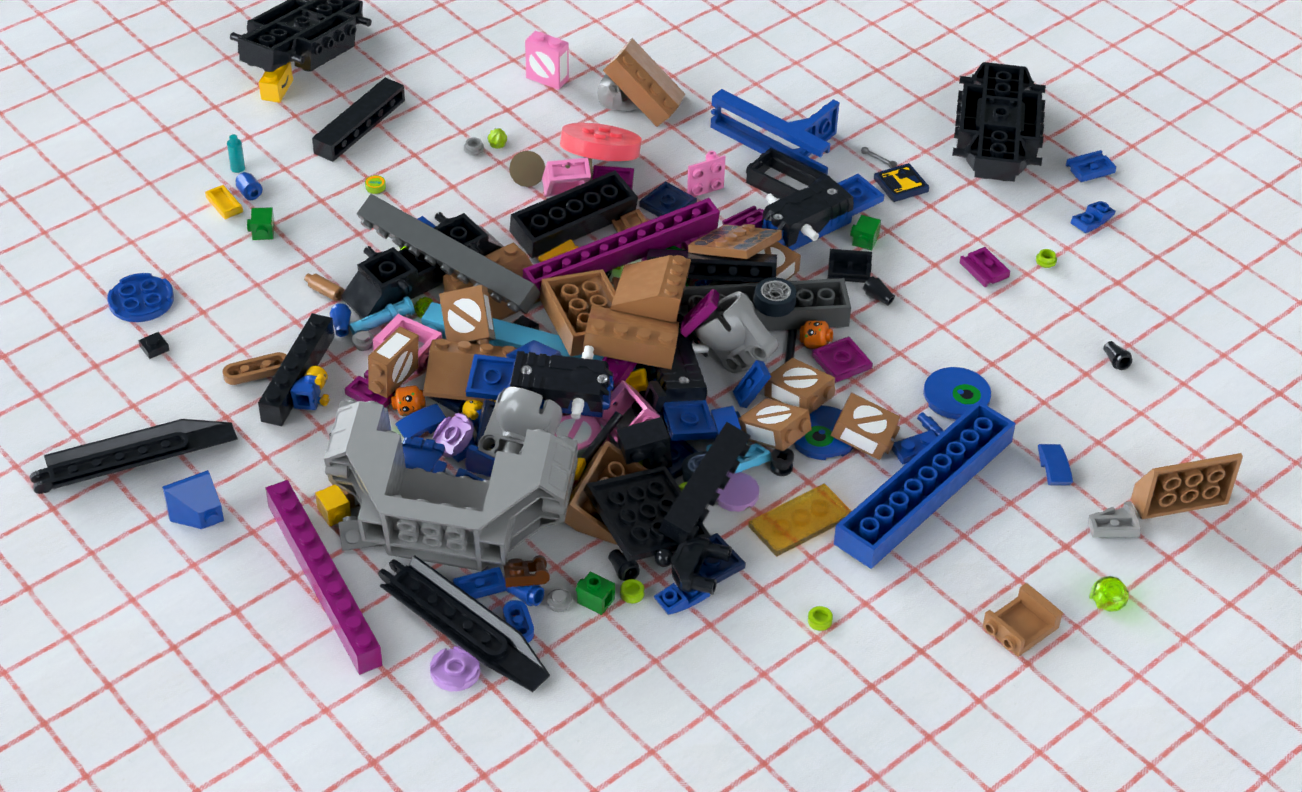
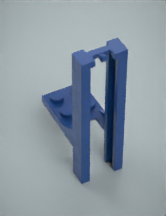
M721 89L712 96L711 106L715 107V109L711 110V114L714 116L711 118L710 128L761 154L765 153L769 148H773L827 175L828 167L808 156L814 154L821 158L823 152H830L831 144L827 141L837 133L840 102L833 99L818 112L812 114L810 118L787 122ZM721 108H724L734 113L735 115L791 142L792 144L800 148L791 149L783 145L782 143L721 113Z

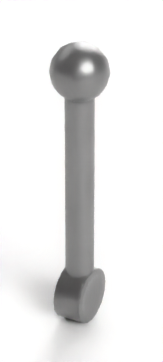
M862 147V154H868L888 164L890 168L897 167L896 161H889L869 151L867 147Z

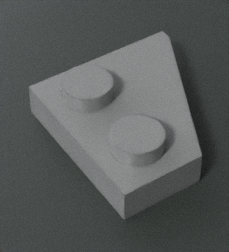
M1131 501L1124 502V506L1120 509L1115 510L1114 507H1111L1103 512L1091 514L1088 518V525L1093 538L1140 537L1141 528Z

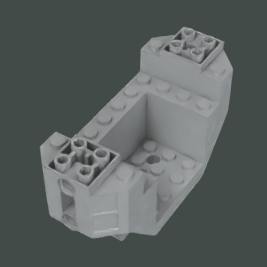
M341 400L324 462L326 466L325 473L328 475L329 481L354 495L361 506L358 524L362 541L382 544L386 553L390 556L412 559L416 555L425 562L484 571L493 563L505 565L508 552L539 529L565 522L578 463L577 440H573L570 437H556L542 429H527L521 455L513 451H497L490 480L479 481L473 480L468 476L455 477L444 472H426L421 468L409 469L405 465L401 434L391 431L388 408H384V405L375 401Z

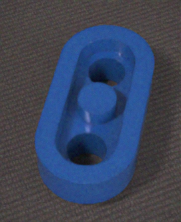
M519 600L507 602L503 607V619L520 631L529 643L534 638V625L527 605Z

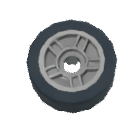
M777 277L760 281L755 289L754 303L756 309L770 317H783L790 314L796 304L797 292L795 286L790 281Z

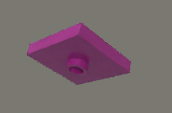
M712 289L683 317L680 333L684 337H687L696 327L704 323L717 308L720 294L715 289Z
M849 336L812 350L811 356L827 374L835 377V383L868 371L873 367L871 360Z

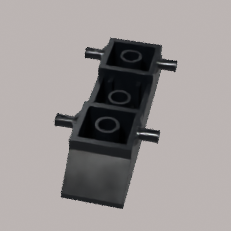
M441 212L435 215V219L440 224L434 227V229L483 256L504 247L488 231L473 222L465 213L453 218H446ZM368 246V248L365 247L363 252L369 258L357 264L358 271L341 296L361 318H365L382 311L389 303L393 305L402 301L403 297L406 296L411 300L443 284V276L447 273L441 270V266L438 264L435 266L429 264L422 255H419V257L413 255L408 251L409 248L407 247L400 251L392 247L377 253Z

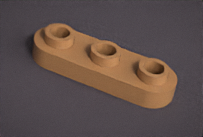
M276 352L230 363L223 368L224 381L230 385H237L274 376L285 359L286 354Z

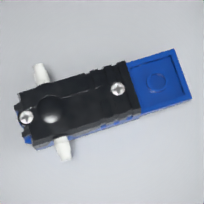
M856 174L839 183L827 177L824 181L817 182L816 185L812 184L807 189L804 188L782 199L775 198L771 193L768 194L765 200L769 205L763 211L762 228L782 230V239L777 242L794 251L850 224L852 216L883 202L884 194L860 174Z
M679 327L672 368L666 369L642 365L647 372L648 383L649 381H658L666 392V401L659 414L664 417L671 440L716 439L717 430L706 402L707 386L695 355L696 353H708L709 347L705 344L691 343L689 336L684 337L680 333L681 327Z
M589 345L584 347L581 358L559 355L547 356V354L541 353L536 355V353L529 352L528 354L524 351H517L516 359L474 354L466 387V397L497 400L499 393L504 388L518 387L540 394L543 397L540 409H543L545 400L550 399L561 407L562 413L571 414L573 419H580L581 415L602 418L604 410H608L611 405V390L614 389L613 372L609 370V364L606 361L593 360L594 348Z

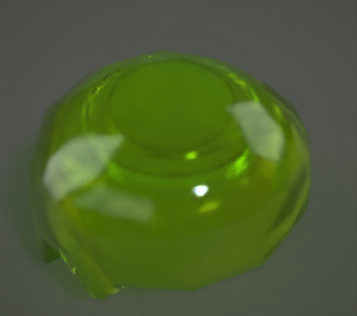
M1105 576L1092 585L1089 599L1095 601L1098 609L1102 608L1106 611L1114 612L1126 606L1129 599V591L1119 578Z

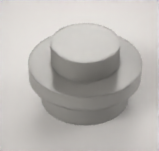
M469 138L464 144V151L473 156L482 153L484 150V144L479 138Z
M360 331L353 335L352 343L356 349L366 351L372 347L374 336L368 331Z
M555 589L547 595V604L555 612H564L571 604V595L566 590Z

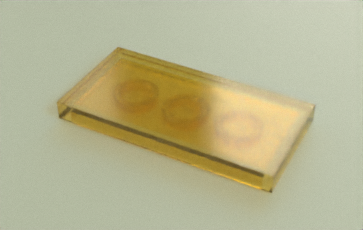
M824 483L750 520L748 527L777 557L836 527L852 511Z

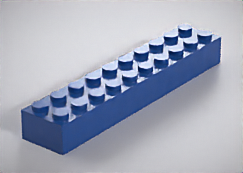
M980 401L975 403L836 525L834 545L872 569L1012 443L1016 423Z

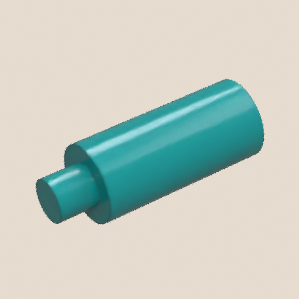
M232 134L229 136L230 140L227 141L230 169L234 173H240L245 170L242 142L238 139L237 135Z

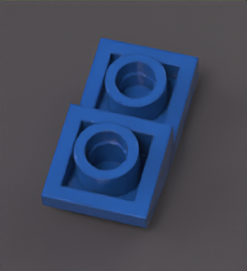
M1098 201L1089 204L1085 212L1074 215L1070 223L1084 233H1088L1108 221L1116 211L1109 207L1106 202Z
M436 403L406 416L395 423L404 438L414 439V437H419L426 431L430 434L435 432L446 416Z
M733 406L711 410L717 436L726 422L741 430Z
M1039 444L1041 467L1046 469L1048 485L1070 486L1073 483L1072 473L1061 444Z
M673 583L656 594L654 598L667 615L702 602L710 597V594L696 590L689 593L683 592Z

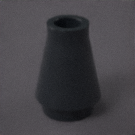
M870 277L863 286L866 295L883 302L887 306L895 299V295L891 293L879 277Z
M1109 341L1104 345L1103 350L1115 369L1125 370L1130 367L1132 355L1129 351L1118 346L1113 341Z
M619 549L610 552L608 559L620 580L626 581L638 577L640 569L636 561L628 562Z

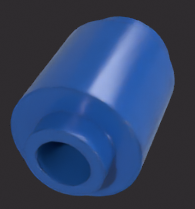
M243 172L236 177V187L247 200H255L262 194V186L252 174Z

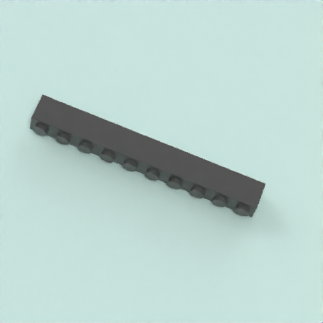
M373 194L369 195L356 213L362 220L360 223L369 230L374 228L381 237L385 239L390 237L397 246L401 248L406 246L413 255L417 257L422 255L425 257L424 260L433 266L438 264L441 266V270L448 275L454 273L464 284L470 282L474 286L483 285L487 287L488 293L493 300L498 303L502 301L507 303V307L516 313L521 311L527 314L541 294L532 282Z

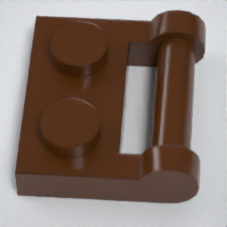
M538 555L529 561H523L518 558L508 560L503 565L506 587L546 584L550 580L548 570H546L547 562L545 557Z

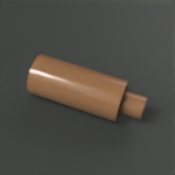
M316 273L313 275L306 274L304 280L308 282L310 288L335 302L342 298L341 295L344 292L342 287Z

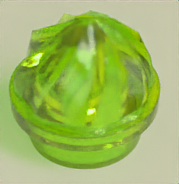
M425 296L416 301L414 309L419 318L423 317L431 302H433L431 298Z

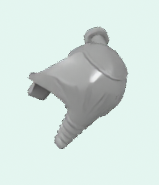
M605 74L597 91L598 100L602 106L618 111L639 109L630 98L624 101L627 95Z

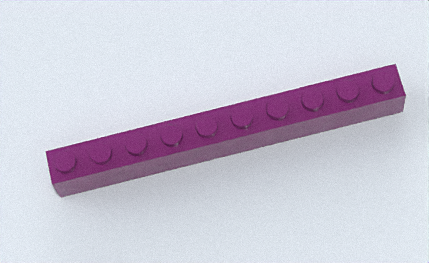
M710 198L704 199L524 268L523 278L535 284L540 291L542 279L601 269L604 272L613 270L646 257L649 249H666L717 229L720 211Z
M285 480L265 487L268 507L358 674L360 675L383 666L381 647L289 481Z

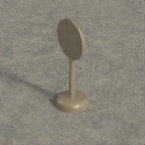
M522 151L511 160L509 171L515 183L520 186L531 187L541 182L546 166L541 156L537 153ZM588 158L591 181L593 177L592 159Z

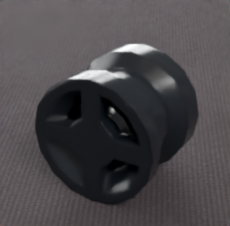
M789 448L784 451L774 449L771 453V472L777 476L789 475L793 471V451Z

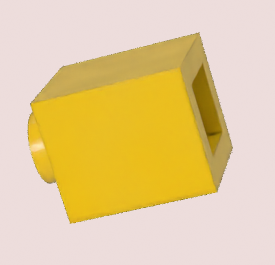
M332 485L315 492L317 509L329 527L342 522L344 517L351 516L350 503L340 487Z

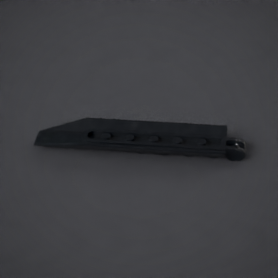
M179 419L46 454L44 458L47 468L31 473L30 480L34 483L33 491L36 494L47 493L52 488L67 486L238 440L232 422Z
M416 555L412 557L409 566H404L395 559L391 560L389 565L396 572L395 576L383 568L378 572L379 577L386 583L380 585L382 589L488 668L531 692H534L550 677V674L520 631Z

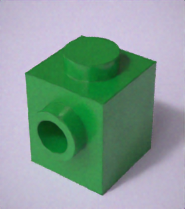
M273 207L252 208L251 219H247V230L252 233V240L274 239L275 221Z
M861 215L857 224H853L850 236L853 237L852 246L872 251L879 237L881 220Z
M590 571L576 585L577 603L602 615L615 600V583Z

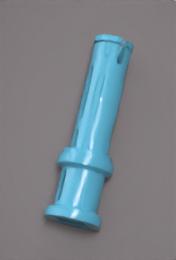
M408 296L403 297L402 301L393 305L389 303L382 311L350 323V331L354 335L357 332L369 331L390 322L398 314L402 316L415 314L413 303Z

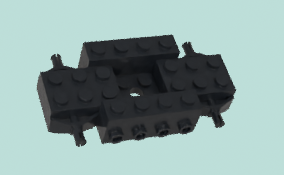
M287 0L248 20L247 33L240 35L233 32L230 34V40L238 42L239 61L245 62L249 66H256L266 72H273L279 67L294 61L296 67L311 72L355 46L356 25L362 24L369 27L372 20L363 17V1Z
M983 62L977 71L972 74V77L960 76L959 84L964 85L963 91L958 92L954 132L957 145L956 148L953 147L952 156L966 158L972 170L975 171L974 177L1015 182L1016 176L1027 165L1041 166L1042 157H1037L1038 148H1042L1044 139L1045 100H1042V93H1045L1046 85L1034 84L1025 66Z

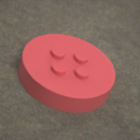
M571 123L562 127L560 146L570 153L586 158L604 161H630L639 157L642 138L634 132L615 126L597 123Z

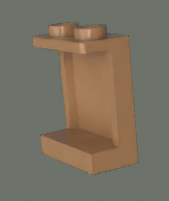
M1025 583L1020 587L1017 598L995 613L991 610L985 612L982 627L988 634L999 640L1007 650L1019 657L1059 628L1063 612L1032 586Z

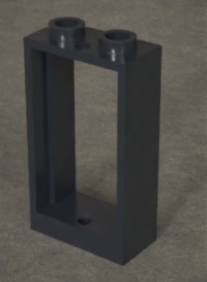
M769 148L765 153H762L758 159L750 163L746 168V183L767 194L771 193L777 199L787 197L799 190L765 174L770 168L807 186L816 185L817 182L824 181L825 178L830 177L773 148Z

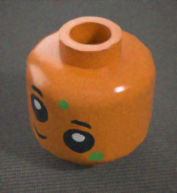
M810 320L800 328V342L804 343V346L808 349H817L829 344L833 340V329H829L826 321Z
M416 385L399 387L396 389L395 396L391 397L393 410L397 409L401 416H408L426 407L423 390H420Z

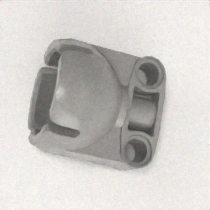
M740 291L734 292L719 301V305L724 311V318L715 309L704 323L694 329L700 341L714 350L722 361L723 367L731 373L750 369L756 360L766 362L779 346L777 339L768 332L756 316L754 305L750 299Z
M518 387L504 388L497 397L485 433L478 442L480 451L493 458L496 457L497 451H513L521 455L527 429H542L547 433L556 434L562 419L561 407L548 399L545 400L543 409H540L543 399L540 394ZM495 444V447L492 450L488 451L489 447Z

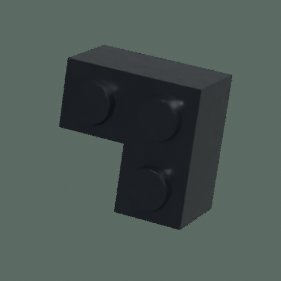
M662 417L617 429L618 444L626 465L645 460L649 469L666 466V468L672 467L670 436Z

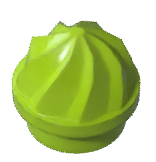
M495 128L490 131L487 139L492 148L499 149L505 146L507 135L501 128Z

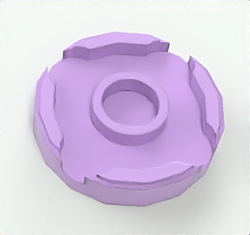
M457 413L452 418L450 416L445 418L434 432L433 439H435V442L445 446V451L442 455L444 457H452L459 454L468 446L472 439L473 423L464 414Z
M742 472L729 473L728 477L730 480L724 490L719 489L717 492L720 494L717 500L718 505L723 509L737 512L744 511L749 506L750 508L753 507L759 499V485L756 480Z
M453 646V649L448 650L445 648L435 654L430 663L431 678L434 684L441 689L451 692L462 691L470 688L477 682L480 676V662L460 646Z

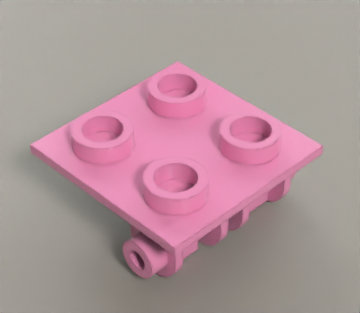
M709 151L706 154L707 161L688 166L687 193L696 197L724 188L726 156L719 157L715 151Z

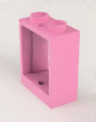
M588 158L547 161L542 176L545 197L558 195L590 181L591 173Z
M398 314L373 339V349L375 350L399 327L419 335V341L425 344L418 350V369L414 372V374L418 375L424 368H427L432 339H442V333Z
M622 380L611 393L610 408L604 410L602 418H596L604 427L616 411L623 415L635 401L643 410L629 426L659 418L660 416L635 388ZM616 426L610 435L618 443V428Z

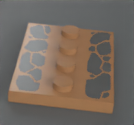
M724 224L688 244V253L748 259L782 239V230L755 228L753 224L742 226Z

